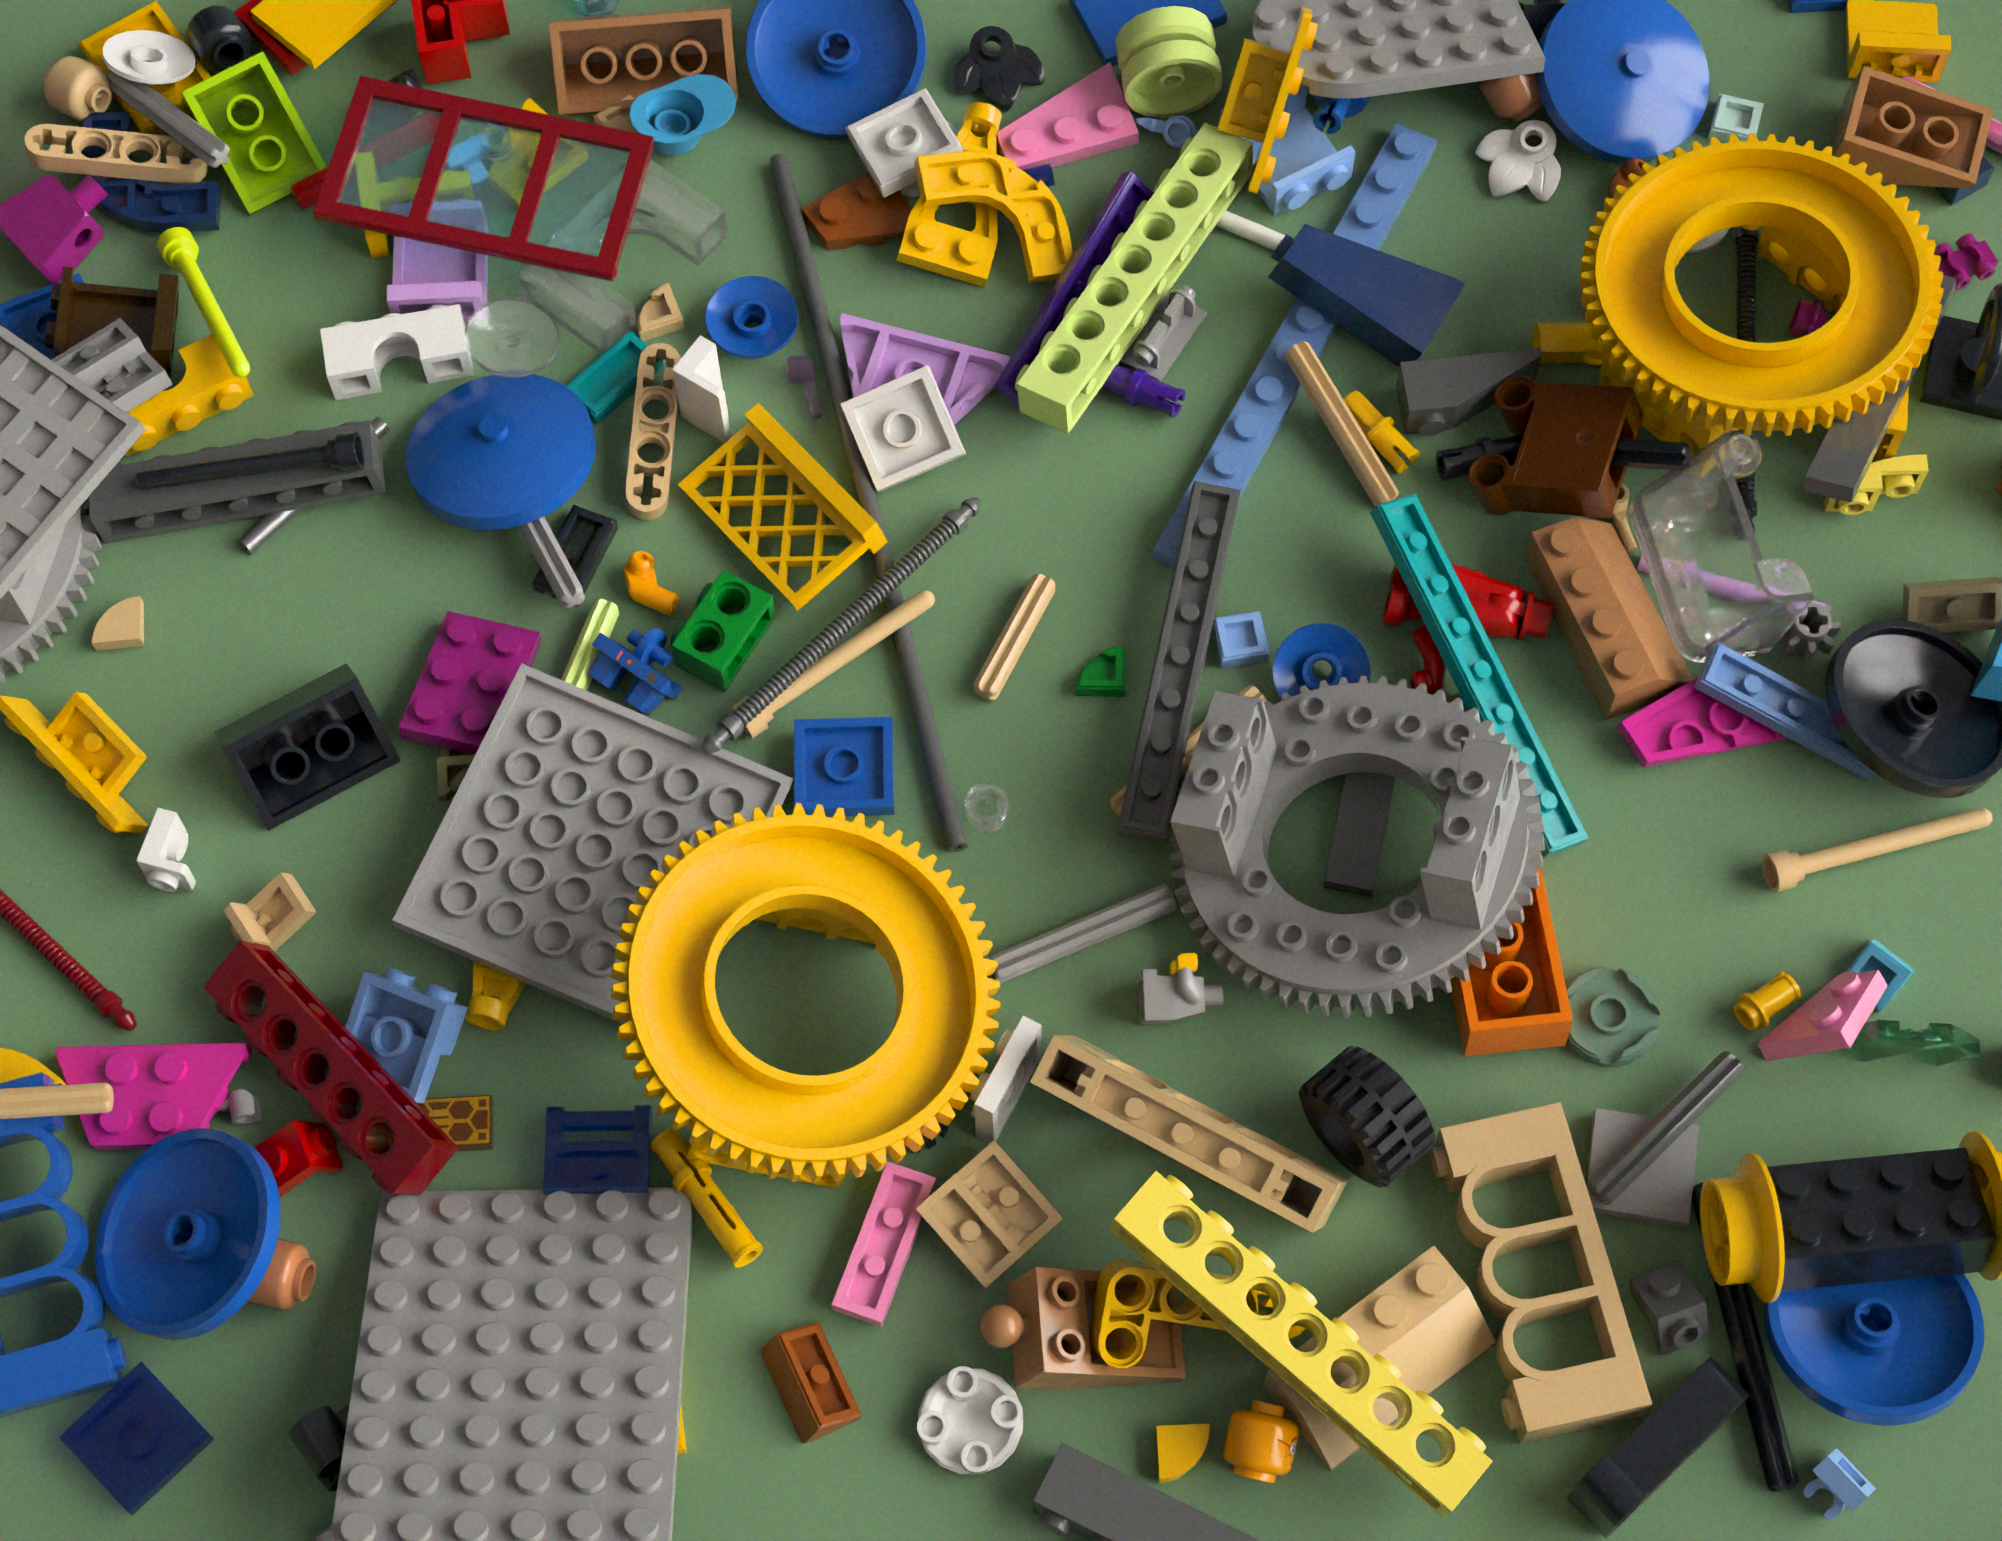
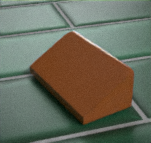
M819 1322L777 1333L762 1348V1357L802 1443L814 1441L862 1417Z

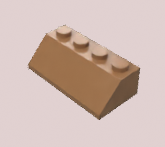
M731 5L552 19L549 22L559 115L599 112L609 107L622 106L619 110L630 109V105L639 95L696 74L713 75L725 80L732 87L735 98L738 100ZM629 94H631L634 98L628 100H621Z
M1575 516L1531 532L1524 561L1544 600L1554 603L1552 616L1606 720L1652 704L1694 680L1611 523Z

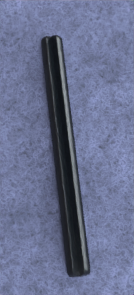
M1704 1182L1695 1185L1692 1192V1201L1700 1232V1197ZM1713 1278L1740 1384L1750 1394L1745 1403L1767 1487L1772 1492L1790 1490L1798 1485L1799 1478L1747 1283L1721 1286Z

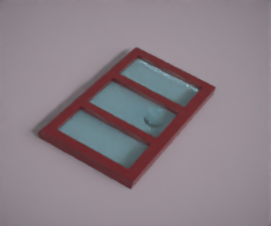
M360 76L320 194L313 209L314 219L613 282L618 273V265L654 149V137Z

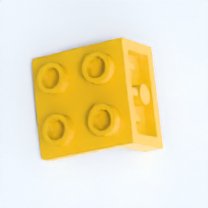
M1879 0L1847 1L1845 12L1848 78H1856L1862 67L1866 66L1898 78L1908 75L1920 82H1939L1951 53V35H1938L1937 6L1935 4Z

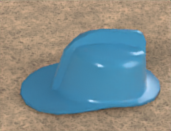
M696 74L639 95L631 104L629 118L632 127L639 134L654 137L653 151L670 156L683 155L695 148L700 142L702 135L712 132L727 123L735 111L736 98L732 87L725 80L713 75Z

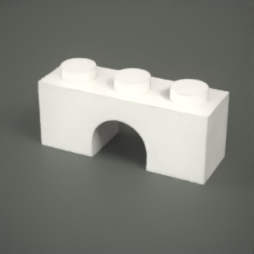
M459 304L451 306L436 305L427 310L406 314L391 313L378 319L356 323L350 321L341 322L334 327L320 329L326 375L335 400L382 392L380 383L381 370L387 362L400 356H409L419 360L422 363L428 384L474 376L467 329Z

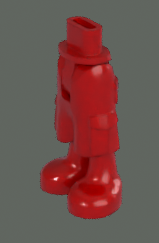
M1394 563L1389 583L1390 589L1382 618V624L1392 627L1400 626L1406 620H1423ZM1451 564L1489 638H1516L1517 640H1523L1525 634L1546 639L1553 611V602L1534 598V591L1528 590L1526 593V590L1516 585L1488 577L1477 569L1472 570L1464 566Z

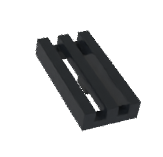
M573 505L556 540L563 553H565L581 520L587 522L568 558L574 573L598 527H602L576 576L585 594L618 530L617 520ZM540 567L533 581L534 590L542 594L545 591L550 592L551 596L556 598Z

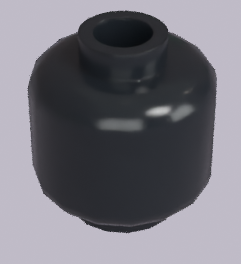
M213 5L203 8L196 13L188 23L186 31L188 45L205 68L215 73H220L248 59L251 55L253 47L251 33L233 10L225 6Z

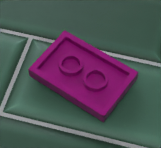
M447 611L399 724L400 737L467 754H476L521 663L532 667L541 645L540 632Z

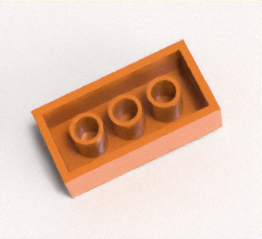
M1541 869L1536 870L1539 877L1538 888H1530L1533 897L1532 905L1522 906L1525 917L1523 923L1510 922L1514 937L1511 940L1498 937L1501 953L1495 955L1485 951L1486 967L1482 970L1474 965L1468 966L1469 981L1464 982L1456 976L1450 979L1464 1057L1566 1045L1573 1018Z

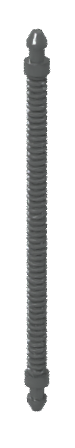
M977 497L965 499L958 510L951 509L947 512L937 527L930 531L925 538H922L913 549L909 550L879 580H876L875 584H872L870 588L863 592L845 611H842L841 615H838L836 619L829 623L820 634L807 643V646H804L798 654H795L794 658H791L785 666L781 667V670L773 674L772 678L768 679V682L760 686L759 690L751 694L750 698H747L746 702L738 706L737 710H734L732 714H726L717 722L718 729L714 733H709L705 736L701 747L706 754L718 752L722 749V744L728 739L734 741L743 733L744 726L748 725V722L756 718L757 714H760L766 706L770 705V702H773L779 694L783 693V690L791 686L792 682H795L801 674L805 673V670H808L835 643L839 642L848 631L852 630V627H855L886 596H889L907 577L911 576V573H914L932 554H935L936 550H939L953 535H959L968 526L967 520L979 513L982 504L980 499Z

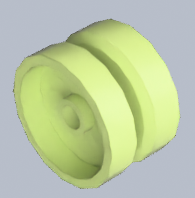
M1161 7L1141 13L1122 26L1115 39V51L1118 66L1122 71V87L1125 101L1133 111L1146 117L1170 118L1175 115H1186L1197 111L1217 96L1222 89L1223 76L1219 58L1215 53L1216 42L1212 24L1205 14L1188 7Z

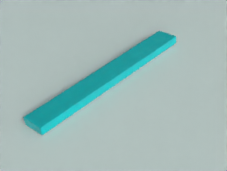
M1412 494L1377 505L1370 514L1467 709L1470 710L1474 707L1478 709L1480 723L1491 719L1494 723L1495 734L1504 732L1507 735L1508 745L1517 748L1520 763L1525 762L1528 767L1529 779L1534 780L1536 796L1540 800V815L1543 818L1544 832L1542 833L1545 850L1540 851L1542 858L1581 845L1589 837L1417 495Z

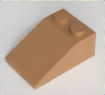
M1863 66L1844 97L1831 146L1832 156L1839 158L1847 153L1850 155L1849 164L1856 166L1862 162L1866 163L1865 173L1869 176L1878 172L1883 174L1881 184L1972 189L1976 184L1994 110Z

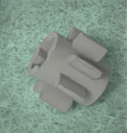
M1807 597L1803 606L1799 609L1790 604L1786 606L1783 613L1786 621L1780 623L1776 630L1777 636L1785 637L1788 645L1785 650L1786 654L1795 652L1799 655H1804L1806 662H1810L1818 649L1827 655L1831 652L1835 643L1830 637L1837 636L1841 623L1832 622L1830 615L1832 606L1830 604L1823 607L1813 603L1811 597Z

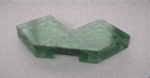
M1876 1020L1865 1023L1851 1047L1838 1050L1862 1063L1909 1053L1933 1066L1981 1057L1980 1039L1952 1024L1930 1023L1927 1029L1914 1031L1910 1028L1900 1030V1022L1891 1020Z

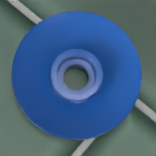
M745 276L727 282L712 295L705 313L706 327L712 341L724 352L747 359L762 358L782 349L795 334L799 319L797 304L790 291L779 282L761 276ZM752 322L760 324L759 326L753 328L746 327L749 323Z
M1313 623L1292 632L1280 645L1273 663L1274 685L1281 699V694L1285 692L1291 697L1300 694V687L1304 685L1309 690L1318 689L1320 681L1326 680L1328 685L1332 686L1338 685L1341 677H1346L1348 683H1358L1361 676H1366L1368 683H1370L1371 678L1370 659L1362 642L1349 630L1331 623ZM1324 660L1331 665L1332 671L1328 676L1319 677L1314 673L1313 665L1317 661Z

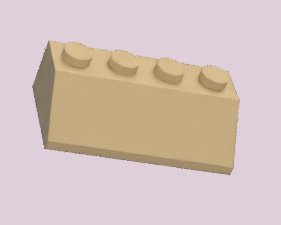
M1434 1245L1338 1317V1319L1345 1322L1356 1332L1359 1337L1356 1343L1372 1357L1375 1354H1380L1393 1363L1401 1373L1399 1380L1414 1393L1421 1390L1430 1395L1496 1343L1469 1287ZM1310 1338L1297 1350L1301 1352L1312 1351L1314 1348V1338ZM1336 1362L1332 1364L1331 1377L1333 1381L1342 1388H1353L1356 1384L1354 1370L1346 1363ZM1271 1369L1267 1371L1264 1388L1279 1406L1285 1407L1284 1413L1297 1424L1299 1432L1330 1471L1361 1448ZM1375 1399L1373 1412L1377 1420L1385 1425L1394 1423L1398 1419V1411L1395 1405L1387 1399Z

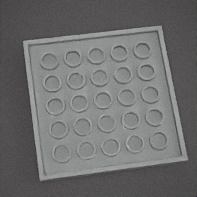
M521 663L392 919L393 927L620 1024H625L626 1022L614 1020L612 1017L614 1006L622 1002L611 999L612 986L621 982L611 978V971L615 963L622 962L613 956L617 943L625 942L619 937L622 924L632 923L626 918L630 904L640 905L636 900L639 888L641 886L651 888L647 881L653 869L664 873L661 865L663 858L667 854L679 859L676 852L682 841L695 847L693 840L698 830L701 829L712 837L711 830L715 821L720 820L730 829L733 814L739 812L747 822H750L753 809L757 807L762 810L766 818L771 817L775 804H780L783 808L793 786L794 779L723 748L718 752L706 754L701 748L704 741Z

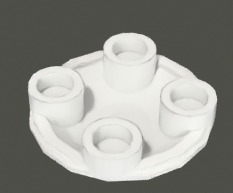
M959 1366L952 1369L949 1374L940 1377L926 1391L918 1410L917 1431L925 1451L941 1467L960 1475L983 1474L1000 1467L1015 1452L1023 1433V1409L1016 1392L1000 1376L984 1369Z

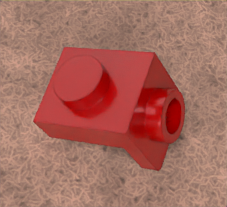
M293 1120L254 1147L268 1163L277 1183L279 1197L316 1172L336 1173L343 1168L337 1151L336 1138L325 1123Z

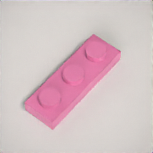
M887 1161L831 1304L833 1311L882 1328L923 1221V1217L916 1208L933 1194L937 1184L935 1177Z

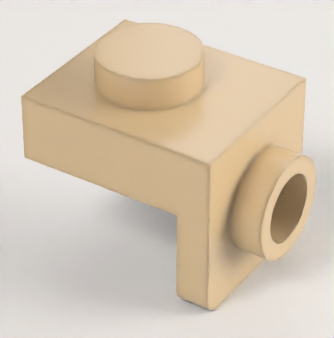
M282 872L247 904L230 902L223 909L232 924L230 926L231 932L238 941L269 945L273 951L282 946L317 913L294 876Z

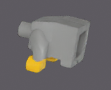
M1196 953L1180 954L1168 966L1169 976L1157 975V969H1142L1137 975L1139 1026L1170 1025L1200 1016L1205 1012V1006L1223 1005L1222 985H1204V977L1193 976L1192 972L1197 971L1198 966Z

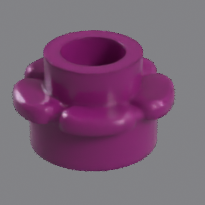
M1800 299L1793 313L1788 334L1800 338L1816 331L1825 324L1827 312L1820 310L1821 301L1819 299H1815L1814 302Z

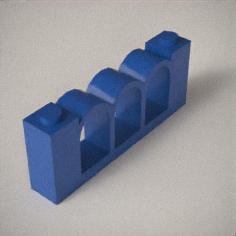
M41 1072L0 1083V1089L62 1084H55L52 1078ZM62 1116L0 1119V1148L23 1141L38 1140L45 1144L50 1154V1170L46 1180L37 1190L29 1194L0 1202V1222L39 1211L53 1210L61 1215L65 1223L67 1239L62 1252L54 1261L36 1269L0 1278V1298L55 1282L70 1281L78 1288L83 1299V1313L78 1325L70 1334L54 1341L5 1354L0 1331V1418L122 1384L123 1380L120 1370L127 1368L126 1353L120 1337L113 1338L111 1331L101 1328L105 1319V1301L98 1286L86 1275L75 1271L84 1260L89 1247L88 1228L82 1215L71 1205L59 1200L67 1192L73 1176L70 1153L66 1145L52 1134L65 1130Z

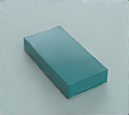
M631 330L566 385L584 403L591 421L596 425L636 391L639 358L641 352L648 345ZM663 359L656 360V364L653 366L655 370L654 375L664 367Z

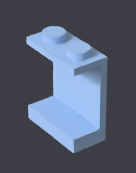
M1300 85L1296 96L1291 94L1287 96L1283 109L1284 112L1290 113L1283 140L1274 138L1269 154L1276 157L1272 177L1269 184L1261 182L1258 190L1259 195L1273 215L1288 208L1297 209L1303 206L1311 197L1327 189L1331 191L1336 190L1352 178L1355 150L1350 145L1337 152L1324 132L1319 131L1315 127L1313 117L1305 107L1308 87ZM1243 138V139H1246V140H1248V141L1253 142V164H1254V161H1255V158H1256V154H1257V151H1258L1260 142L1253 141V140H1250V139H1247V138Z

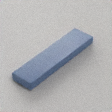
M1716 642L1710 648L1695 683V689L1866 780L1875 774L1845 743L1831 718L1827 701L1824 698L1719 642Z

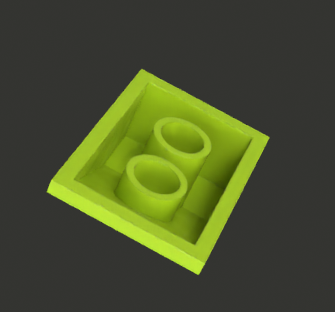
M263 51L181 92L182 103L189 116L229 146L230 150L227 156L230 159L226 165L221 163L219 167L249 216L291 195L293 184L327 167Z

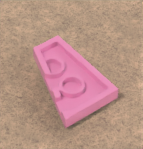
M1110 62L1004 127L996 135V144L1001 156L1017 162L1015 166L1027 174L1139 143V131Z

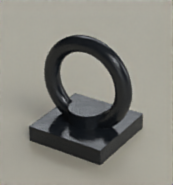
M2002 283L1997 284L1991 290L1978 323L1942 316L1933 339H1931L1920 402L2002 420Z

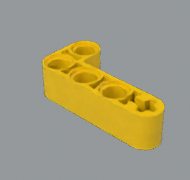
M1126 1259L1115 1260L1108 1263L1100 1273L1089 1329V1342L1092 1349L1110 1366L1128 1368L1135 1365L1142 1358L1146 1348L1150 1319L1220 1330L1225 1329L1189 1298L1181 1306L1169 1307L1167 1304V1294L1173 1284L1149 1263ZM1209 1273L1212 1277L1216 1279H1227L1231 1277L1228 1275ZM1125 1275H1136L1138 1280L1136 1292L1127 1299H1117L1115 1296L1117 1281ZM1257 1290L1247 1293L1246 1300L1250 1310L1257 1315H1269L1263 1310H1258V1302L1265 1307L1273 1308L1270 1297L1266 1293ZM1300 1326L1290 1328L1288 1333L1289 1339L1299 1336L1306 1328ZM1116 1328H1126L1129 1339L1125 1347L1117 1352L1107 1351L1105 1341L1108 1334Z

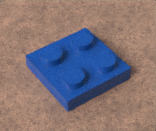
M868 717L794 720V807L796 803H801L805 814L813 815L817 804L823 805L826 817H833L838 807L844 808L845 816H857L858 813H862L864 816L894 815L893 718Z

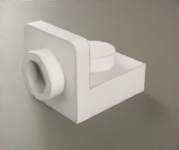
M157 808L136 862L151 886L166 892H175L177 888L193 891L196 880L189 867L183 863L175 862V860L180 861L186 852L188 833L177 812Z

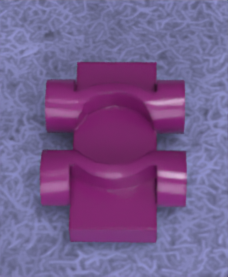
M1972 233L1965 234L1956 241L1959 250L1953 252L1947 242L1935 247L1933 255L1940 256L1941 258L1938 271L1943 272L1944 276L1957 278L1955 290L1966 287L1971 282L1973 275H1976L1979 281L1990 278L1995 273L1994 267L1999 262L1987 242L1983 240L1977 243Z

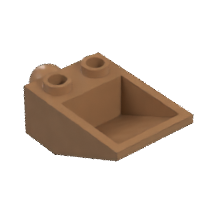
M1035 1267L1007 1284L1009 1306L995 1305L989 1308L981 1319L980 1330L983 1338L990 1345L997 1348L1012 1346L1015 1388L1073 1390L1180 1382L1185 1380L1181 1323L1150 1319L1146 1348L1142 1358L1135 1365L1128 1368H1115L1108 1365L1092 1349L1089 1342L1091 1317L1101 1271ZM1125 1275L1117 1281L1115 1286V1296L1117 1299H1127L1136 1292L1138 1287L1136 1275ZM1174 1285L1167 1294V1304L1169 1307L1179 1306L1178 1291ZM1126 1328L1112 1330L1105 1341L1106 1350L1117 1352L1123 1349L1129 1339L1128 1330Z

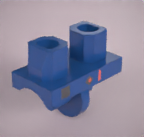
M653 628L643 635L636 629H633L627 636V641L636 647L634 653L614 639L611 640L604 634L599 633L592 643L600 652L588 672L591 677L614 690L624 674L629 670L637 676V679L623 699L648 715L654 711L666 695L676 699L683 687L651 666L656 661L662 666L667 667L673 659V655L664 649L667 641V634L659 628Z

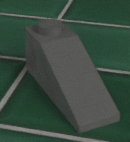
M1530 348L1400 362L1396 391L1405 435L1419 433L1424 436H1432L1444 430H1452L1496 403L1495 391L1505 379L1523 375L1534 381L1542 357L1541 349Z

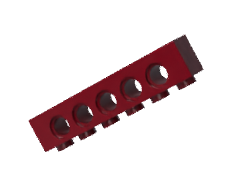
M240 940L203 986L216 1000L214 1007L218 1013L241 1027L247 1034L245 1037L246 1043L257 1053L268 1057L278 1067L276 1074L279 1079L290 1088L302 1093L310 1102L308 1105L309 1111L318 1120L331 1125L342 1137L340 1139L342 1147L352 1156L363 1160L374 1171L372 1178L384 1191L393 1195L397 1193L421 1195L459 1149L269 945ZM265 997V1006L262 1010V1001ZM295 1030H297V1038L295 1043H293V1035ZM328 1062L329 1071L327 1077L325 1078L324 1070ZM360 1096L361 1107L359 1112L357 1113L356 1102L358 1097ZM392 1130L393 1143L392 1146L389 1148L388 1137Z

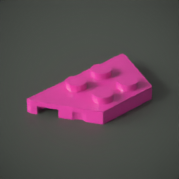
M247 1043L56 1047V1057L67 1085L105 1082L112 1086L114 1093L112 1111L109 1113L79 1114L90 1145L98 1151L147 1150L156 1142L174 1133L196 1128L209 1129L212 1116L221 1109L231 1092L227 1089V1086L242 1062L246 1064L249 1062L253 1049Z

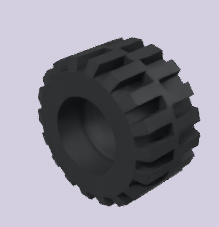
M1348 1046L1300 1087L1299 1097L1309 1124L1318 1138L1345 1168L1369 1184L1380 1188L1389 1186L1435 1145L1434 1138L1436 1137L1430 1118L1411 1087L1391 1066L1361 1047Z

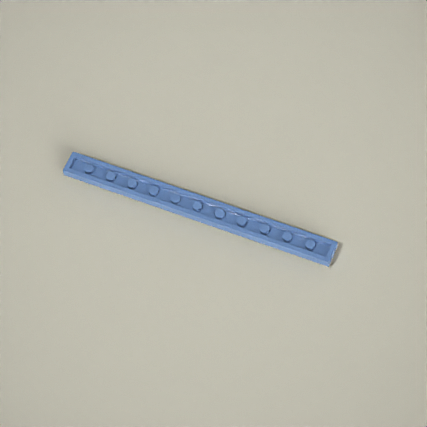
M1396 123L1333 234L1380 250L1433 156L1437 140ZM1296 298L1193 481L1240 490L1239 499L1241 498L1302 389L1301 383L1285 359V354L1293 345L1306 341L1311 345L1319 359L1337 324L1299 298ZM1193 481L1153 549L1152 559L1173 569L1176 563Z

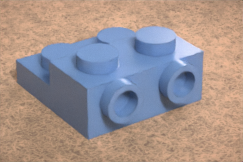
M390 967L386 968L384 975L364 972L345 1027L416 1103H424L440 1056H452L468 1007L456 1003L455 999L458 993L448 988L428 983L425 991L413 986L416 976Z

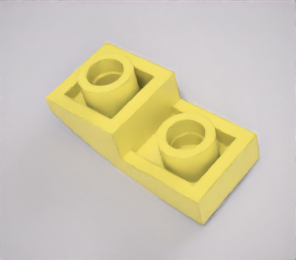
M1906 455L1872 462L1853 501L1847 502L1826 497L1823 503L1824 512L1858 515L1866 511H1872L1880 494H1886L1892 498H1902L1911 494H1917L1929 471L1927 455Z

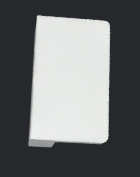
M700 335L672 369L680 414L684 420L725 443L731 438L732 434L716 344Z

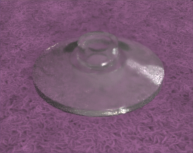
M501 298L484 304L473 313L465 329L467 349L471 358L484 370L503 377H523L542 370L553 360L559 346V330L550 313L540 305L521 298ZM514 344L517 347H508L507 345Z

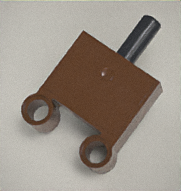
M1518 375L1505 379L1495 391L1496 403L1510 432L1514 435L1524 433L1514 466H1510L1508 460L1502 455L1495 453L1486 454L1472 463L1468 471V478L1483 509L1491 515L1499 516L1512 511L1611 518L1627 467L1683 471L1691 463V446L1682 442L1636 440L1644 414L1632 387L1534 382L1527 376Z

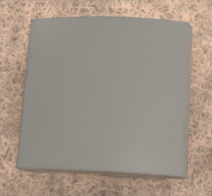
M121 318L51 359L126 412L173 385L166 371L145 350L139 337Z

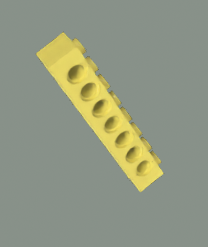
M1155 1171L1114 1218L1109 1229L1441 1518L1451 1513L1493 1462L1483 1453L1486 1449L1485 1444L1470 1430L1462 1426L1457 1430L1440 1416L1444 1412L1443 1408L1427 1393L1421 1390L1414 1393L1399 1380L1401 1376L1400 1371L1388 1359L1380 1354H1375L1372 1357L1356 1343L1359 1340L1358 1335L1345 1322L1335 1317L1330 1321L1314 1307L1317 1304V1300L1307 1289L1294 1281L1288 1285L1274 1273L1273 1270L1276 1266L1264 1252L1255 1246H1250L1247 1249L1231 1236L1234 1229L1221 1215L1212 1210H1209L1206 1214L1190 1200L1193 1194L1184 1183L1172 1175L1164 1178ZM1173 1219L1182 1221L1190 1230V1240L1185 1243L1170 1241L1164 1233L1163 1224ZM1211 1255L1224 1257L1230 1263L1231 1277L1227 1279L1212 1277L1205 1268V1258ZM1255 1290L1266 1293L1273 1304L1272 1313L1261 1316L1252 1312L1247 1305V1293ZM1300 1326L1309 1330L1314 1338L1313 1350L1301 1352L1295 1349L1289 1341V1329ZM1333 1363H1346L1354 1370L1356 1384L1353 1388H1342L1333 1381L1331 1377V1366ZM1375 1399H1387L1395 1405L1398 1411V1420L1395 1425H1385L1377 1420L1373 1412ZM1419 1435H1428L1437 1441L1440 1447V1457L1437 1462H1427L1419 1456L1416 1450V1440Z

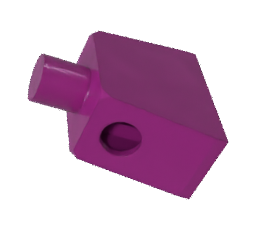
M52 174L45 175L0 205V228L51 283H56L62 279L63 266L73 267L74 272L104 236V230L91 217L89 212L105 199L108 194L90 174L69 192Z

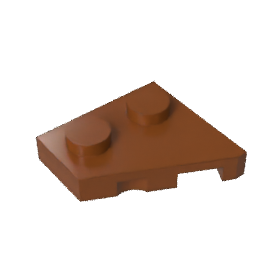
M867 171L802 208L804 221L827 251L847 249L856 244L866 246L885 244V238L903 236L912 208L899 191L884 198Z

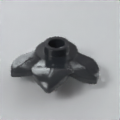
M996 26L981 28L973 35L970 42V53L958 62L955 71V83L960 95L972 94L981 89L986 98L1003 112H1008L1015 103L1021 83L1033 86L1042 85L1045 79L1043 65L1037 54L1028 47L1014 44L1010 34ZM993 41L1000 46V50L992 53L987 51L984 45L987 42Z

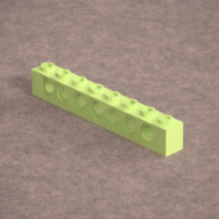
M1207 123L1203 124L1194 138L1189 137L1185 141L1172 169L1167 168L1164 170L1154 194L1149 201H1142L1137 208L1134 222L1126 233L1121 232L1115 238L1110 255L1103 265H1097L1092 270L1087 287L1080 297L1073 298L1069 302L1064 312L1063 320L1057 329L1049 331L1045 335L1039 354L1031 365L1026 364L1020 370L1015 382V390L1018 392L1019 410L1021 413L1069 434L1103 386L1113 368L1117 366L1220 220L1222 214L1227 210L1250 177L1253 167V142L1219 131L1217 127Z

